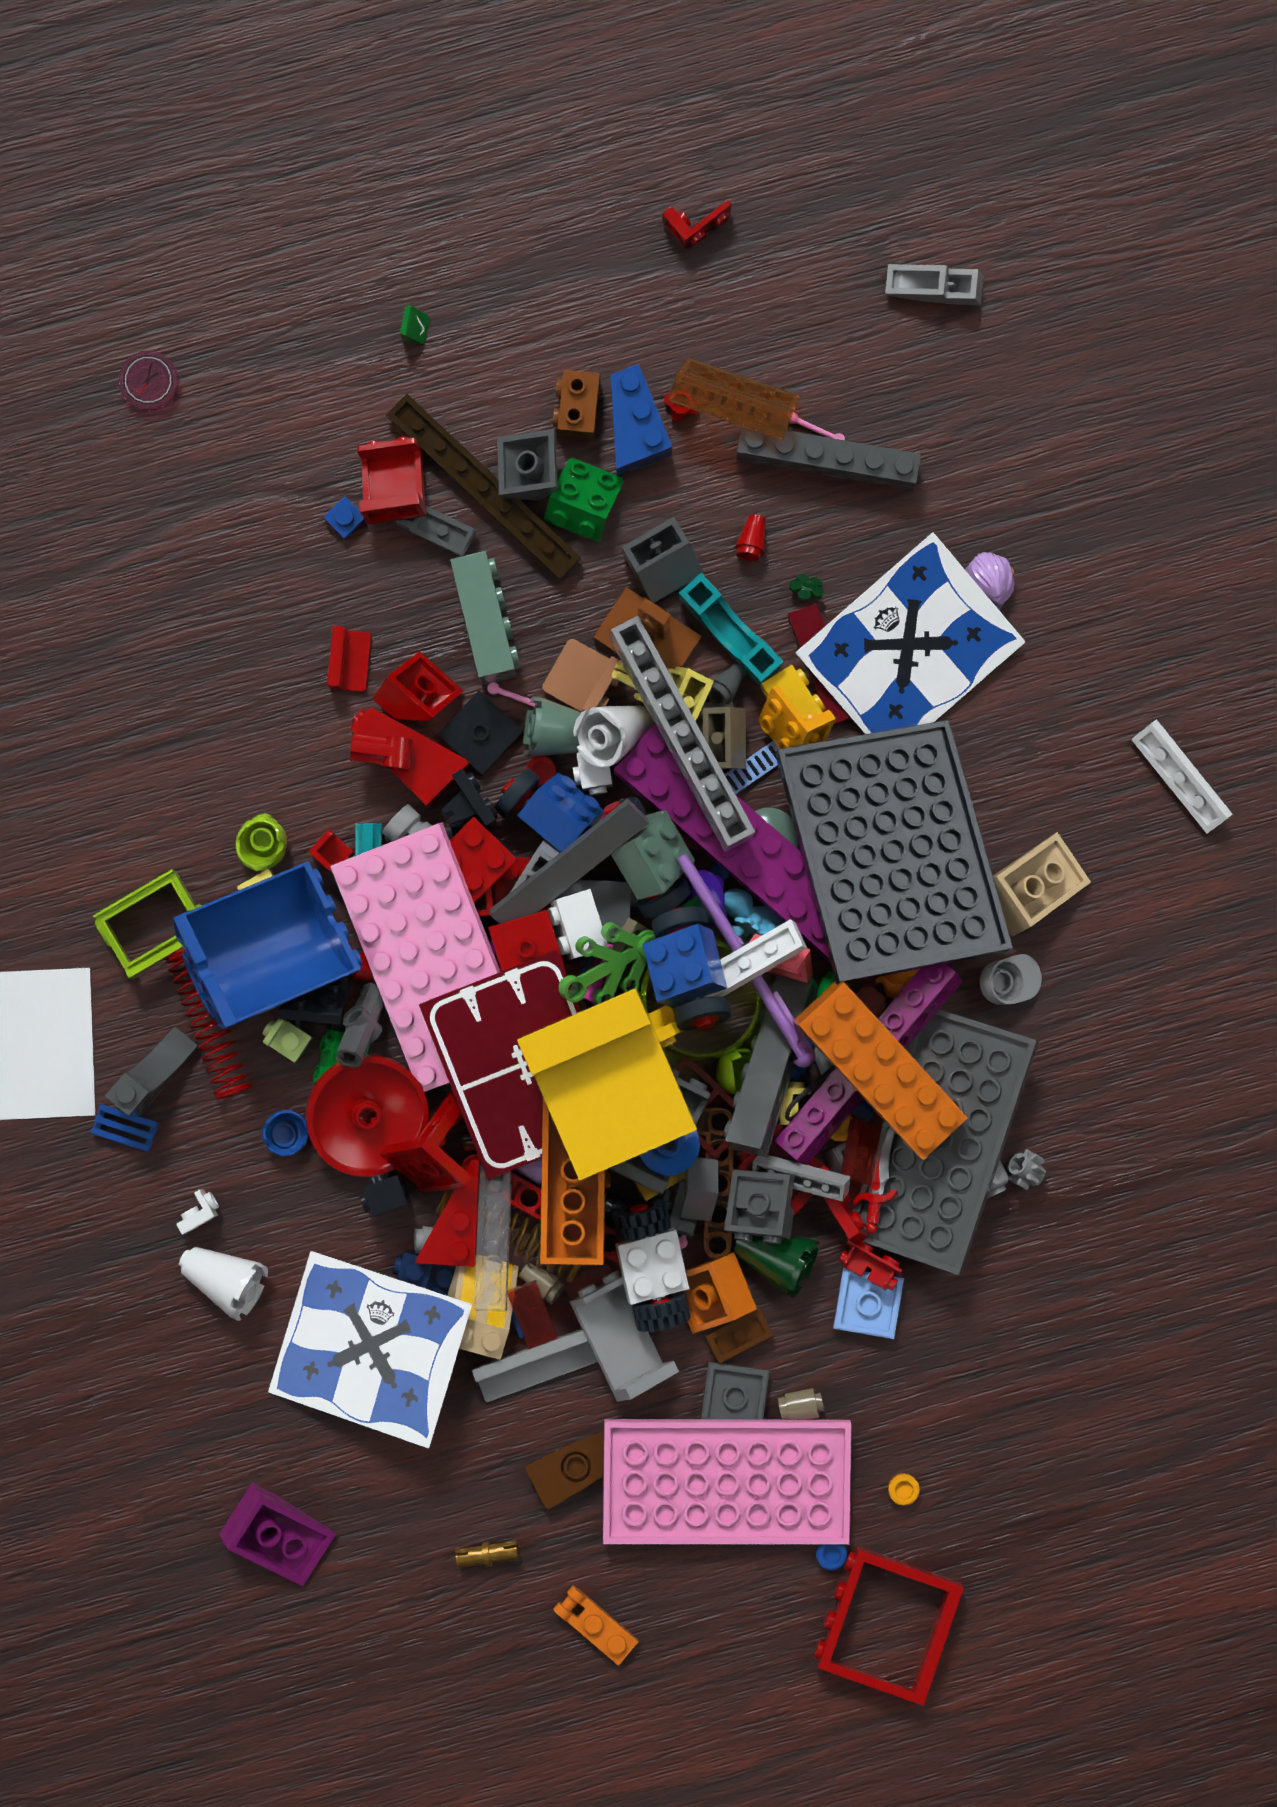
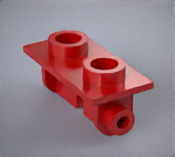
M848 1240V1248L851 1250L849 1253L844 1250L839 1259V1262L843 1263V1267L861 1277L868 1267L872 1269L867 1278L868 1281L885 1291L887 1289L893 1291L898 1283V1280L894 1278L895 1275L903 1277V1271L899 1268L900 1263L887 1255H884L883 1258L878 1257L872 1253L874 1249L864 1242L855 1244Z

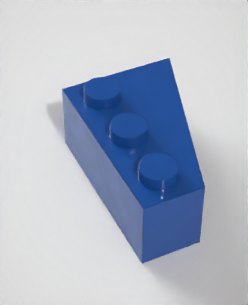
M639 364L611 374L616 473L619 476L672 455V444Z

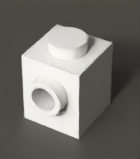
M576 753L578 767H573L575 784L582 785L583 792L589 791L590 796L607 793V788L612 787L609 766L595 767L588 763L580 753Z

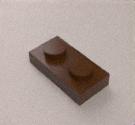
M760 1308L705 1335L719 1364L774 1336Z

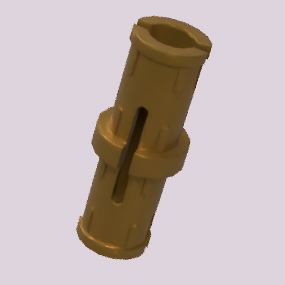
M517 1540L497 1544L483 1542L482 1546L455 1549L458 1569L476 1565L491 1567L493 1563L519 1560Z

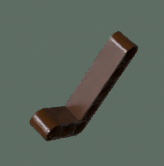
M704 1108L698 1119L696 1131L698 1135H706L705 1158L713 1159L711 1157V1149L716 1144H724L728 1149L726 1159L718 1161V1174L726 1177L727 1187L725 1190L718 1192L715 1204L723 1206L727 1212L734 1150L725 1141V1130H715L711 1121L717 1113L725 1114L728 1120L731 1121L733 1116L726 1109ZM726 1218L718 1223L712 1220L704 1221L703 1245L707 1255L711 1258L719 1259L727 1256L731 1250L732 1234L724 1230ZM714 1236H721L726 1241V1247L720 1253H714L709 1249V1241Z

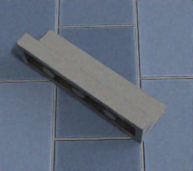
M581 1328L502 1357L500 1360L497 1359L473 1368L472 1372L475 1381L479 1383L484 1400L490 1402L598 1361Z

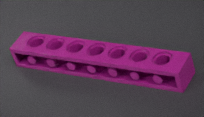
M947 964L922 968L878 1020L906 1049L963 981ZM835 1069L775 1139V1142L799 1163L808 1165L864 1098Z

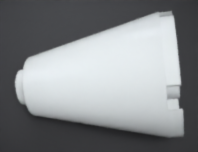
M643 706L591 707L581 712L575 721L574 737H578L580 744L577 746V749L581 756L595 767L612 766L619 762L653 726V718Z
M199 1247L186 1250L179 1262L181 1274L227 1315L237 1321L242 1320L239 1316L241 1313L247 1315L252 1310L264 1288V1285L260 1284L262 1275L268 1276V1268L259 1262Z

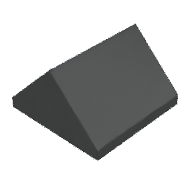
M555 429L497 437L499 496L541 501L558 489Z

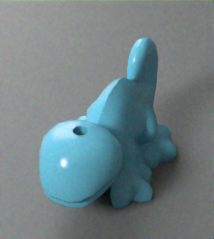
M737 888L724 892V907L727 911V916L734 919V922L738 925L732 926L736 935L744 942L742 946L747 945L754 934L764 935L784 923L767 907L753 906V899L749 892Z

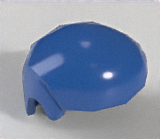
M291 1110L275 1112L269 1116L263 1126L262 1139L264 1145H266V1148L271 1153L281 1157L295 1155L307 1143L306 1121L301 1114Z

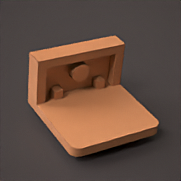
M570 639L567 641L543 683V691L579 712H583L591 707L607 706L610 700L606 696L611 686L616 688L620 683L619 680L612 678L613 670L625 672L615 668L620 660L613 656L609 659L577 640Z

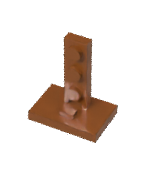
M627 587L593 636V639L617 654L609 639L611 629L639 616L666 668L673 669L684 666L702 638L701 635L673 618L671 614L648 599L642 598Z

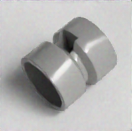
M407 804L389 821L382 833L391 841H395L432 825L428 822L422 823L420 821L421 815Z

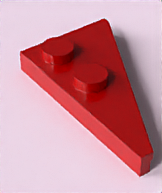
M474 1158L470 1161L465 1171L472 1176L466 1187L455 1188L417 1256L416 1263L476 1266L480 1158Z

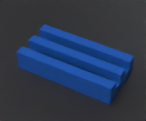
M104 1104L99 1105V1112L95 1117V1123L90 1133L150 1152L159 1122L140 1116H128L122 1110ZM107 1112L151 1127L150 1131L146 1132L104 1118L105 1113ZM104 1124L146 1138V1143L144 1144L100 1129L101 1125Z

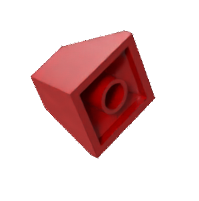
M419 651L387 676L372 699L394 719L430 721L462 695L464 690Z

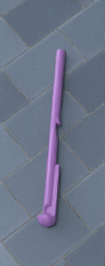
M686 853L679 857L677 862L732 952L740 949L744 942L736 935L688 854ZM762 975L751 980L757 993L798 1059L793 1061V1063L799 1067L810 1066L815 1059L814 1049L810 1046L803 1032L793 1022L794 1018L777 990L772 993Z

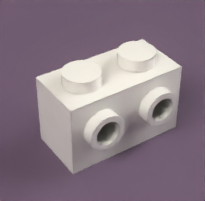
M591 889L550 902L549 915L553 926L557 925L560 934L557 941L561 954L566 955L567 960L583 956L575 948L577 940L582 936H587L593 939L596 944L609 948L607 941L601 935L602 925ZM589 942L584 945V951L588 948Z

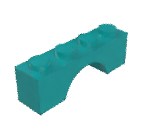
M702 573L679 592L678 599L759 686L783 666L784 661L763 639L753 633L740 620L724 600L722 594Z

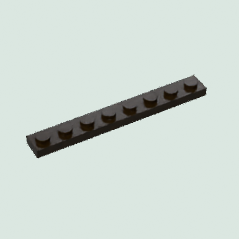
M408 394L386 414L387 418L407 437L416 438L420 448L560 581L581 560V557L520 499L499 496V480Z

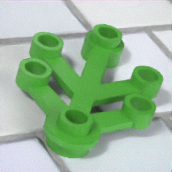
M613 922L604 924L601 929V935L605 940L611 943L620 941L632 946L623 952L596 944L593 939L587 936L580 937L575 945L578 953L585 957L594 956L606 961L578 977L569 975L561 979L559 983L560 995L569 1002H579L586 994V987L606 975L608 977L604 987L598 989L593 995V1001L596 1005L601 1003V998L606 995L605 1001L614 998L617 986L625 993L635 988L638 990L640 986L639 980L647 963L643 944L656 939L652 930H645L635 935L622 930L620 926ZM614 928L613 935L609 937V932ZM589 942L588 948L584 951V945ZM634 960L630 973L622 976L626 965ZM632 981L631 986L626 988L627 983Z

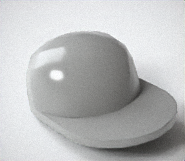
M1026 954L995 960L987 964L982 970L980 988L984 997L996 1005L1019 1003L1032 999L1038 993L1042 981L1041 971L1037 962Z

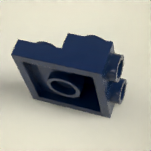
M408 1251L404 1252L403 1257H396L392 1274L398 1275L397 1280L446 1296L448 1295L456 1266L416 1263V1258L419 1254Z

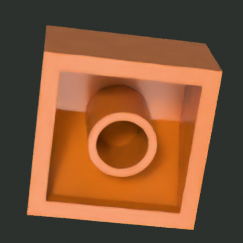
M734 1252L685 1270L689 1289L683 1290V1292L687 1296L691 1315L688 1324L692 1334L734 1321L757 1309Z

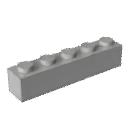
M767 1155V1158L757 1156L753 1161L752 1171L790 1174L794 1176L793 1189L842 1202L848 1195L850 1176Z

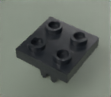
M463 769L454 773L452 779L459 793L442 809L444 818L452 816L449 819L450 827L460 826L475 817L489 832L496 828L498 812L489 798L483 800L479 795L482 792L481 786L471 772L466 775Z
M345 977L282 1004L280 1007V1019L295 1020V1027H302V1021L325 1023V1030H332V1024L341 1025L350 989V978Z

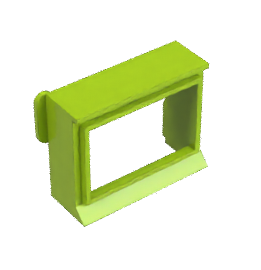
M173 869L93 915L96 919L95 925L106 944L114 950L129 979H137L139 973L165 959L170 954L179 951L183 946L174 936L135 960L130 961L107 920L170 883L173 885L187 911L202 906L201 904H195L177 871Z

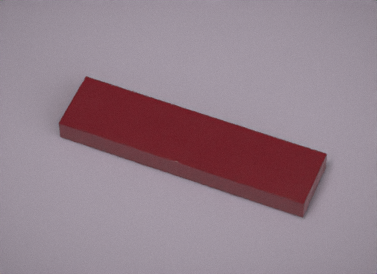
M816 603L787 614L800 648L825 627ZM808 668L817 694L825 706L824 712L830 710L836 718L833 725L852 719Z

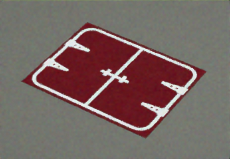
M557 950L419 1004L487 1179L542 1158L543 1095L534 1075L530 1072L517 1039L581 1012L577 1002H569L559 993V983L567 975Z

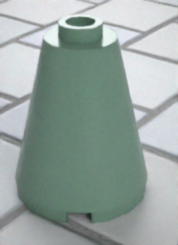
M533 696L529 703H535L533 711L527 710L524 725L523 744L529 745V750H524V755L536 757L578 753L577 746L580 744L578 737H574L573 729L575 721L581 712L545 698Z

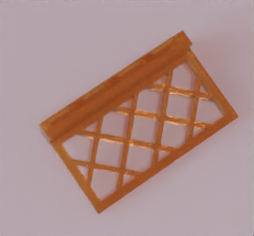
M686 358L681 370H678L668 401L784 440L800 396Z

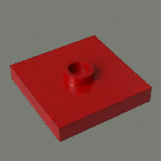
M548 909L488 927L501 971L555 950L559 954L564 969L566 968Z

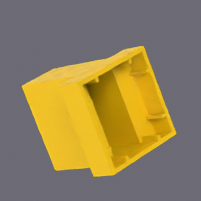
M636 988L517 1039L530 1072L538 1083L579 1181L697 1130L648 1012Z

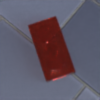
M858 1118L850 1119L840 1174L850 1176V1182L865 1187L872 1184L882 1127Z
M536 1280L507 1290V1295L528 1349L558 1339L557 1332Z

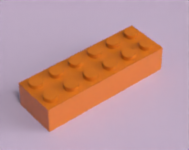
M835 981L793 1020L795 1025L920 1159L924 1160L968 1119L963 1111L844 982L836 984Z
M544 1097L540 1264L603 1265L606 1170L579 1181Z

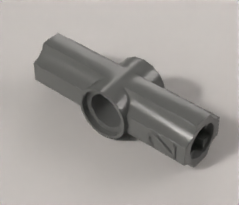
M373 983L363 985L356 1005L348 1010L342 1018V1024L346 1030L336 1056L337 1061L341 1065L351 1068L361 1066L369 1044L375 1041L382 1032V1026L378 1023V1020L383 1010L384 1002L377 985Z

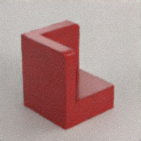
M327 830L308 851L332 874L331 865L347 860L355 853L330 830Z

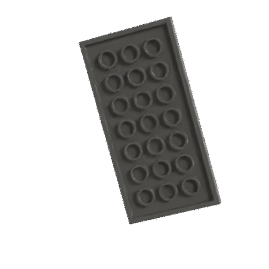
M940 1009L909 1044L907 1051L963 1111L968 1119L924 1160L916 1156L896 1133L894 1134L890 1151L889 1179L884 1186L883 1194L889 1193L892 1189L898 1190V1194L892 1201L881 1204L879 1222L876 1224L877 1232L874 1234L867 1233L869 1237L862 1242L956 1275H962L1039 1041ZM883 1121L859 1194L869 1193L868 1181L871 1178L870 1168L872 1159L882 1136L889 1128L885 1121ZM863 1201L860 1205H855L853 1211H857L862 1216L866 1225L868 1224L866 1219L869 1201Z

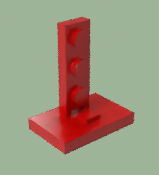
M453 1090L447 1095L416 1140L386 1145L380 1153L381 1157L422 1193L466 1187L472 1178L470 1174L441 1149L447 1140L446 1134L463 1118Z

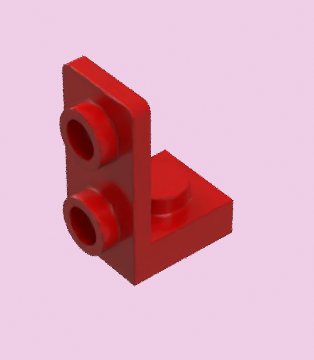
M728 200L725 201L691 229L689 227L691 222L682 211L677 213L672 206L662 213V222L685 249L691 244L696 246L701 243L707 236L706 232L713 226L719 228L725 224L731 217L729 214L731 213L732 204Z

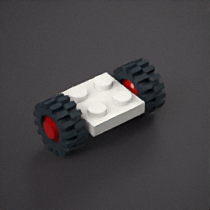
M663 1200L643 1201L642 1203L636 1202L633 1205H625L623 1208L616 1209V1211L612 1212L616 1236L619 1240L625 1241L615 1243L627 1301L632 1305L637 1329L639 1331L642 1330V1332L649 1330L650 1332H655L659 1329L663 1331L665 1328H675V1325H682L684 1322H688L691 1315L687 1296L683 1290L689 1289L677 1230L669 1228L671 1223L666 1202Z

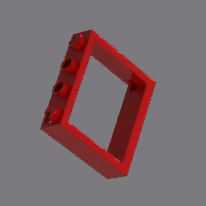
M856 1546L854 1553L849 1552L844 1565V1569L848 1570L845 1581L838 1582L834 1593V1599L838 1600L834 1612L829 1610L823 1628L828 1630L824 1641L819 1640L816 1645L814 1658L817 1659V1666L824 1671L924 1706L964 1587L958 1581ZM864 1562L945 1590L912 1689L831 1661Z

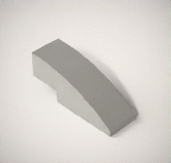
M888 264L885 294L887 296L925 302L981 305L984 276L979 269H949L947 265Z

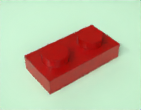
M848 1195L843 1202L823 1197L850 1240L860 1243L869 1237L864 1230V1227L867 1226L864 1219L857 1211L853 1212L848 1205V1202L851 1201Z

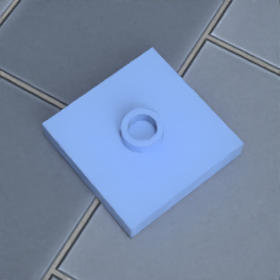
M843 1267L833 1329L894 1339L904 1278L894 1277L898 1280L893 1291L889 1289L885 1291L867 1280L871 1272L865 1271L861 1277Z

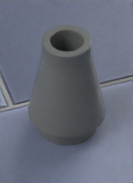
M735 663L712 679L714 682L707 696L708 699L717 706L731 703L743 679L747 676L746 670L741 665Z

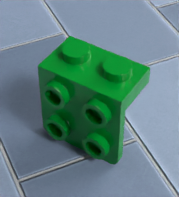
M570 458L557 481L558 489L552 492L549 497L544 521L585 538L600 542L608 515L623 486L624 480L620 476L575 458Z

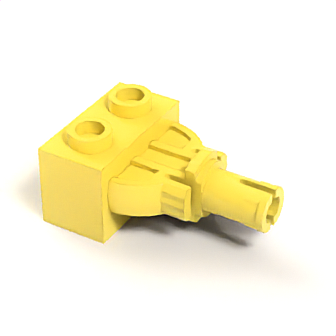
M620 660L615 668L627 673V675L613 670L612 678L637 690ZM667 668L696 721L714 681L689 668ZM635 693L634 698L643 702L640 694Z

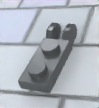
M426 506V516L416 517L413 522L406 519L391 521L409 530V533L459 557L466 555L477 532L476 529Z

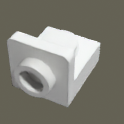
M204 1189L194 1192L203 1209L199 1211L198 1207L195 1206L181 1214L183 1220L176 1225L182 1235L218 1216L215 1209L219 1208V1205L211 1192L206 1193Z

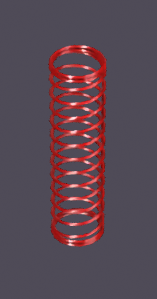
M182 949L170 954L164 959L166 960L165 963H177L173 964L168 971L171 973L185 971L176 976L172 982L175 984L189 982L178 989L177 994L186 995L194 993L185 998L181 1005L199 1004L188 1010L185 1016L195 1017L203 1015L191 1022L189 1027L200 1028L208 1026L197 1032L193 1038L204 1039L212 1037L200 1044L197 1049L202 1051L217 1048L203 1056L202 1061L208 1062L222 1059L209 1066L206 1072L213 1073L226 1070L212 1078L210 1083L218 1084L231 1081L214 1092L216 1094L215 1097H217L216 1100H221L252 1088V1082H246L219 1092L248 1077L249 1074L246 1073L215 1081L219 1077L242 1067L245 1063L241 1062L210 1070L220 1063L239 1055L241 1052L236 1051L206 1059L210 1055L236 1043V1040L203 1047L209 1042L232 1032V1029L198 1036L217 1026V1021L194 1025L198 1021L210 1016L208 1011L189 1014L204 1004L202 1000L185 1003L199 994L196 989L180 992L193 984L192 979L176 981L189 973L187 967L172 970L184 962L182 953H185V950Z

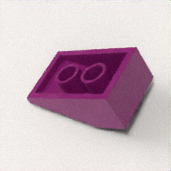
M254 1483L250 1484L219 1533L228 1550L301 1586H304L336 1535L334 1531L280 1496Z

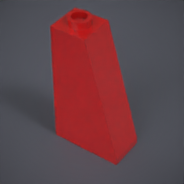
M372 707L367 711L362 709L351 720L353 725L350 727V730L355 735L379 738L396 736L413 740L409 771L390 770L427 808L454 784L452 779L454 773L460 769L466 772L471 767L465 758Z

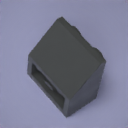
M675 517L622 546L624 558L652 603L658 602L689 584L700 573L704 575L690 542Z

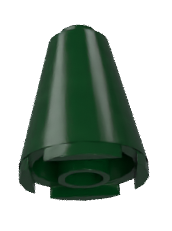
M791 1235L790 1240L782 1239L781 1245L764 1243L763 1237L753 1236L752 1242L738 1241L733 1236L731 1245L734 1246V1253L792 1298H795L803 1288L798 1285L799 1281H803L804 1278L808 1279L819 1252L817 1246L820 1244L816 1240Z

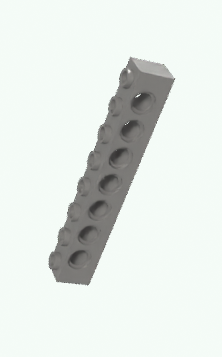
M639 616L612 628L609 639L724 852L748 841L755 834V830Z

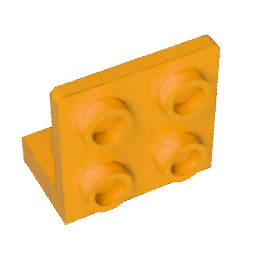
M775 686L770 690L758 722L763 732L770 736L777 745V748L783 749L826 741L836 718L830 710H827L820 714L813 713L804 720L782 690Z

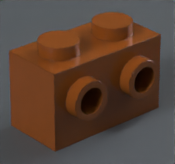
M564 370L563 379H557L556 397H561L560 409L554 408L553 426L558 427L559 436L594 439L600 373Z

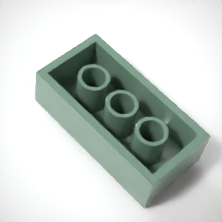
M486 551L450 559L478 677L482 686L491 682H499L517 677L515 669L521 668L516 647L509 646L508 640L514 638L509 618L502 617L501 611L507 609L501 587L495 588L494 582L500 581L494 558L488 559Z

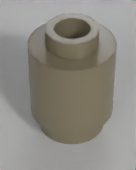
M814 1388L785 1393V1397L778 1398L782 1420L820 1418L819 1412L824 1411L821 1393L815 1394Z

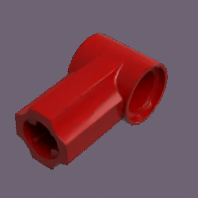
M353 734L350 747V761L378 764L387 769L409 771L413 740L396 736L379 738Z

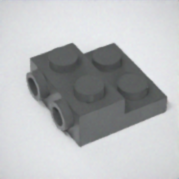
M733 1170L724 1230L735 1234V1240L752 1242L753 1236L763 1237L764 1243L781 1245L782 1239L790 1240L794 1209L790 1207L794 1176L790 1174Z

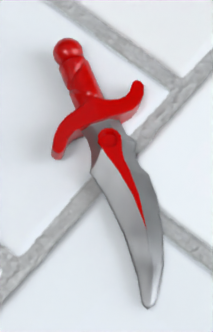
M890 1127L882 1136L872 1159L870 1168L871 1178L868 1181L869 1193H861L853 1201L855 1205H860L863 1201H869L866 1219L868 1224L865 1227L868 1234L877 1232L876 1224L879 1222L881 1204L892 1201L898 1194V1190L892 1189L887 1194H883L884 1186L889 1179L890 1151L895 1134Z

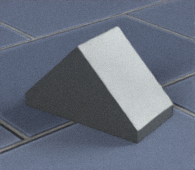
M697 1157L692 1166L685 1171L680 1218L711 1221L718 1197V1160Z

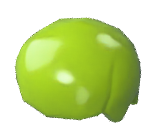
M729 1049L722 1054L716 1065V1078L719 1087L728 1094L741 1092L744 1082L742 1080L743 1068L746 1063H750L752 1056L750 1049Z

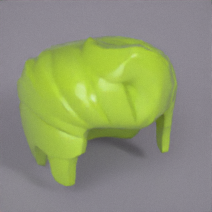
M260 814L246 821L236 836V852L239 860L243 865L254 871H265L275 867L282 861L287 846L286 832L270 814Z

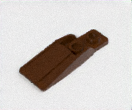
M604 1430L580 1438L526 1465L525 1470L546 1509L553 1508L604 1476Z

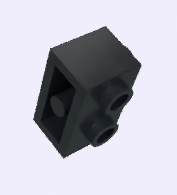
M386 1172L367 1179L369 1185L362 1187L364 1193L359 1195L364 1211H370L372 1217L412 1203L402 1174L389 1178Z

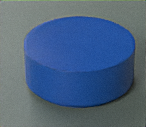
M818 1544L816 1558L823 1568L837 1570L846 1562L847 1551L844 1544Z

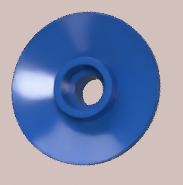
M697 1131L672 1140L674 1148L671 1151H666L661 1145L640 1154L643 1163L650 1170L660 1175L672 1176L686 1171L695 1162L699 1153L700 1141Z

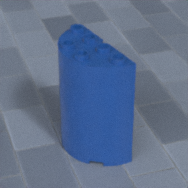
M309 861L173 918L176 939L185 950V953H182V957L192 982L208 1013L212 1018H216L218 1027L222 1030L361 970L360 967L363 966L361 957L356 949H351L347 941L349 933L343 922L337 923L332 914L336 912L334 901L330 895L325 896L321 888L323 885L322 877L316 868L312 869Z

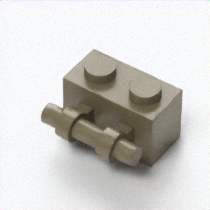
M714 707L701 709L696 723L721 769H746V708Z

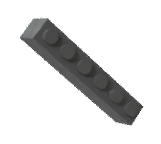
M742 423L736 460L914 490L921 454Z
M776 975V978L771 980L769 989L772 993L777 990L795 1019L815 1001L818 985L813 977H811L808 983ZM764 1006L759 1019L761 1027L758 1035H754L752 1039V1056L750 1063H746L743 1068L742 1080L744 1082L741 1092H737L734 1097L733 1109L735 1111L732 1121L729 1120L725 1126L724 1137L733 1150L767 1158L795 1067L793 1061L797 1059V1056L767 1007Z

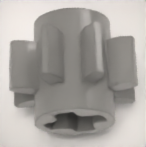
M1028 1149L1025 1150L1024 1154H1015L1007 1167L1010 1173H1012L1009 1180L1025 1190H1028L1029 1186L1039 1185L1046 1173L1044 1167L1041 1166L1045 1160Z

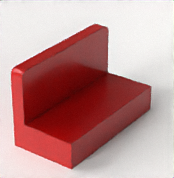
M333 625L327 681L329 689L354 692L366 691L371 645L370 632L347 630L345 626Z

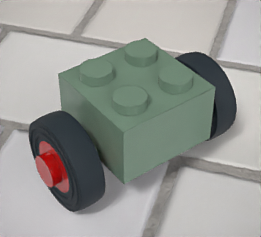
M629 797L628 799L645 814L640 800L637 797ZM626 799L611 803L591 821V827ZM666 810L645 815L648 818L649 824L611 853L636 896L637 906L645 918L657 917L675 909L691 892L688 883L681 876L684 871L677 862V859L687 853L692 863L695 860Z

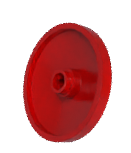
M365 1055L359 1067L351 1068L338 1062L322 1074L309 1095L305 1119L309 1138L325 1162L343 1173L353 1176L370 1177L388 1173L395 1169L380 1156V1153L386 1145L416 1140L428 1124L429 1112L425 1093L420 1083L407 1068L387 1057Z

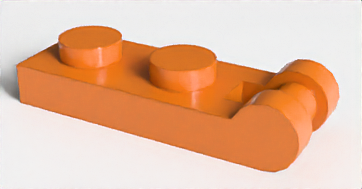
M572 1585L567 1591L568 1596L562 1603L558 1602L553 1608L554 1612L572 1625L619 1666L638 1643V1639L580 1589ZM577 1603L584 1607L578 1616L572 1612Z

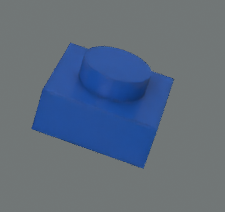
M345 496L323 517L344 540L365 522L360 511Z

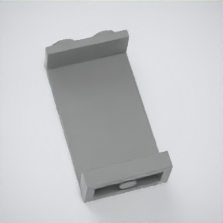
M617 1270L602 1278L603 1284L597 1287L591 1284L578 1291L579 1297L570 1301V1304L616 1401L619 1402L633 1399L678 1373L679 1370L674 1361L662 1362L648 1331L642 1332V1330L639 1331L637 1329L632 1305L627 1301L622 1274Z

